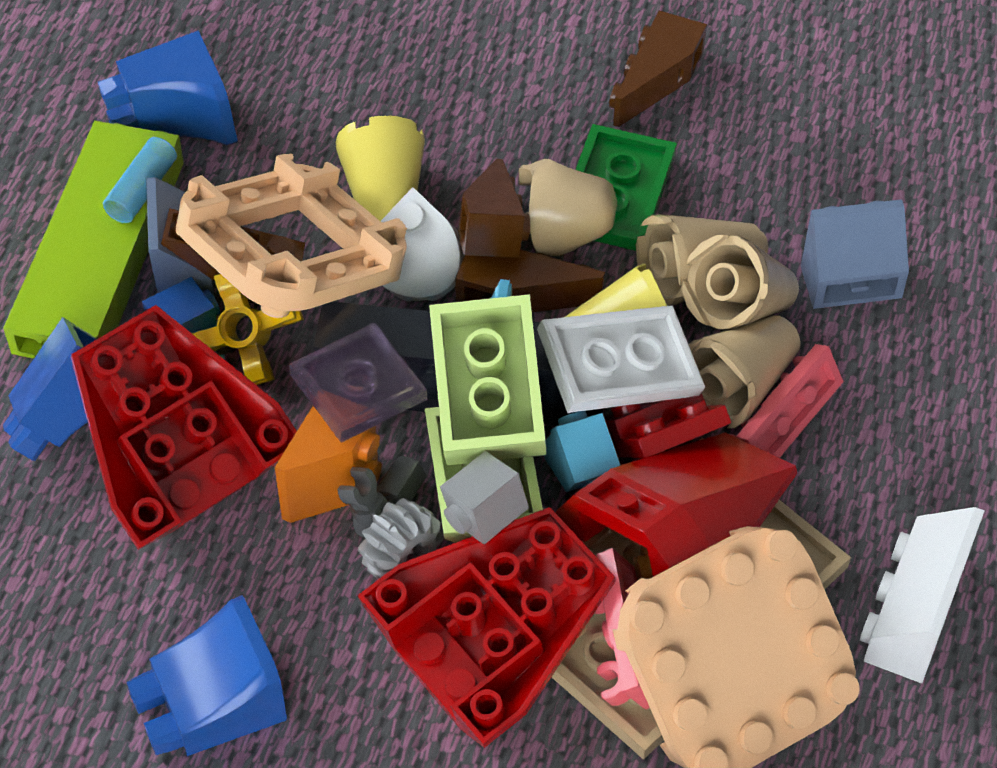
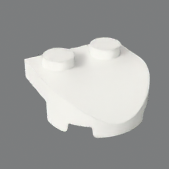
M412 187L381 220V222H386L399 218L407 228L405 234L407 248L400 278L398 281L390 282L383 286L398 298L408 302L435 301L445 296L455 287V278L463 262V250L459 241L458 230Z

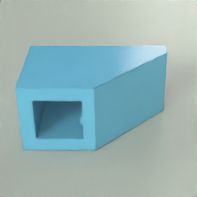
M586 411L566 415L558 420L559 426L551 429V434L545 440L546 455H544V458L566 493L583 488L611 468L620 466L603 413L590 417L587 416Z

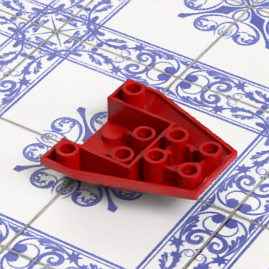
M157 305L71 354L74 372L110 508L138 550L174 532L273 468L297 432L276 400Z
M722 433L611 468L575 493L555 513L584 542L608 527L647 548L654 577L730 537L729 531L746 526L760 527L797 475L796 465L730 434Z
M548 507L514 520L485 544H482L472 536L400 563L357 596L396 654L459 729L485 748L528 713L616 580L615 576L563 520Z

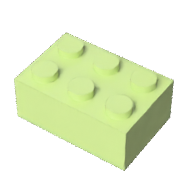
M530 294L429 305L442 443L446 464L470 463L484 451H487L498 460L546 455Z

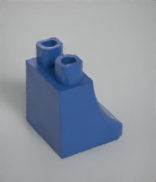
M199 30L118 60L116 64L119 74L97 81L107 108L106 113L109 123H119L129 127L152 131H164L169 134L179 135V137L201 138L227 146L238 142L227 92Z
M64 317L61 318L8 395L13 411L2 426L4 431L11 436L8 441L12 449L33 461H36L48 442L60 447L73 433L88 423L71 354L97 340V338Z
M243 595L229 600L221 610L193 633L163 652L151 657L149 661L152 670L144 672L126 682L138 714L164 703L169 712L144 723L155 755L184 747L187 756L287 720L282 684L277 667Z

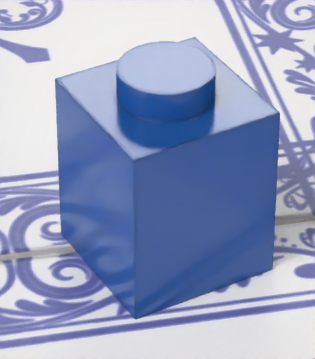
M192 277L142 301L144 311L157 305L191 333L217 326L216 316L220 314L219 305L213 294L208 289L202 291Z

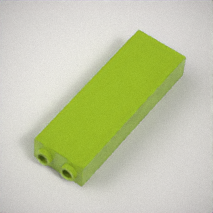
M94 120L3 327L12 355L35 358L62 317L97 339L118 327L149 251L147 200L132 222L121 223L110 217L103 207V201L151 137H159L166 140L176 150L177 158L162 178V181L175 186L184 163L179 135Z

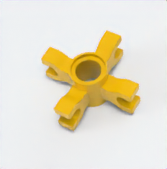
M221 274L215 275L214 280L224 302L225 310L219 316L217 326L192 334L213 351L225 346L238 348L244 375L254 384L259 385L275 380L263 346L269 340L271 330L304 320L302 312L290 311L283 318L270 317L264 314L262 310L250 308L246 296ZM248 316L252 321V332L247 339L241 341L237 336L236 326L242 317Z

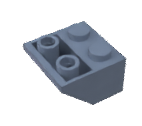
M902 199L873 201L866 204L841 207L829 206L823 209L811 210L801 270L813 309L902 298L909 274L905 208Z

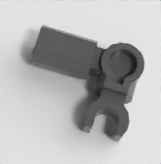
M406 456L396 458L378 486L372 470L362 467L351 468L350 473L355 480V486L340 485L337 490L341 501L352 506L350 511L354 516L353 526L356 534L359 537L365 538L362 531L371 526L373 522L372 515L379 516L387 502L396 504L402 498L411 502L427 477L419 461Z

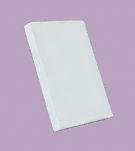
M673 305L544 319L537 328L567 413L699 396L705 388Z

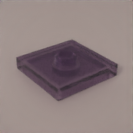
M375 323L289 364L290 375L341 443L427 400V389Z

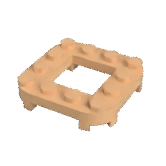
M293 154L277 155L274 171L219 186H214L203 175L194 177L189 180L188 190L181 198L176 233L244 296L260 304L262 312L270 317L283 318L290 311L311 309L398 281L400 278L407 248L405 240L407 228L399 218L386 222L379 221L337 185L340 169L329 162H325L323 168L319 169L309 165L295 164L293 162ZM299 210L343 249L304 261H299L288 250L271 255L240 226Z

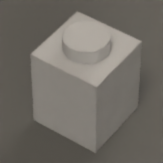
M484 451L440 486L447 506L444 510V515L449 524L458 533L464 534L467 532L482 544L487 543L529 509L519 473L487 451Z

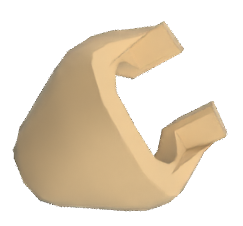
M542 159L529 165H522L519 168V185H531L529 212L526 213L530 216V234L536 253H542L548 257L561 256L603 237L612 229L615 221L617 198L613 185L606 179L568 168L551 159Z

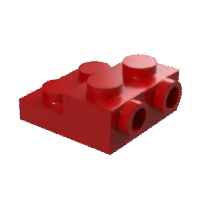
M702 393L694 397L610 407L612 415L604 418L617 457L627 458L653 456L731 424L726 406L707 405Z

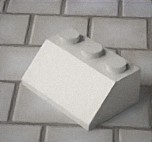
M972 507L917 516L911 534L900 532L891 560L899 562L896 573L893 574L885 571L876 595V600L884 602L879 615L873 612L869 613L860 637V641L868 643L864 662L923 683L984 510Z

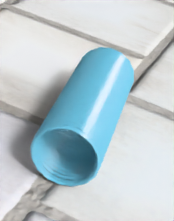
M159 137L149 138L103 201V207L110 217L121 223L132 222L147 200L146 178L156 177L162 180L177 158L176 150L169 142Z

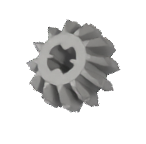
M402 498L396 504L387 502L379 516L372 515L373 522L371 526L362 531L366 539L359 545L358 552L363 556L362 564L367 567V571L377 579H380L398 564L437 550L436 547L444 538V534L440 531L441 522L424 506L421 507L417 503L410 502L405 498Z

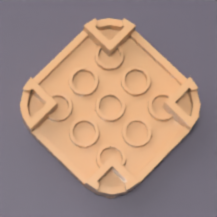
M746 526L729 531L730 537L650 579L640 578L625 590L629 595L620 609L618 629H613L617 650L625 651L665 742L660 744V747L670 761L677 763L683 768H752L828 725L845 710L848 704L854 702L858 697L859 683L855 678L856 670L852 652L811 557L801 542L788 530Z

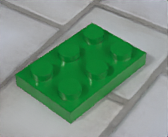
M592 124L576 170L606 179L613 185L617 198L615 221L612 229L603 237L594 241L636 251L637 237L645 236L648 225L641 226L643 221L652 215H656L676 155L677 143Z

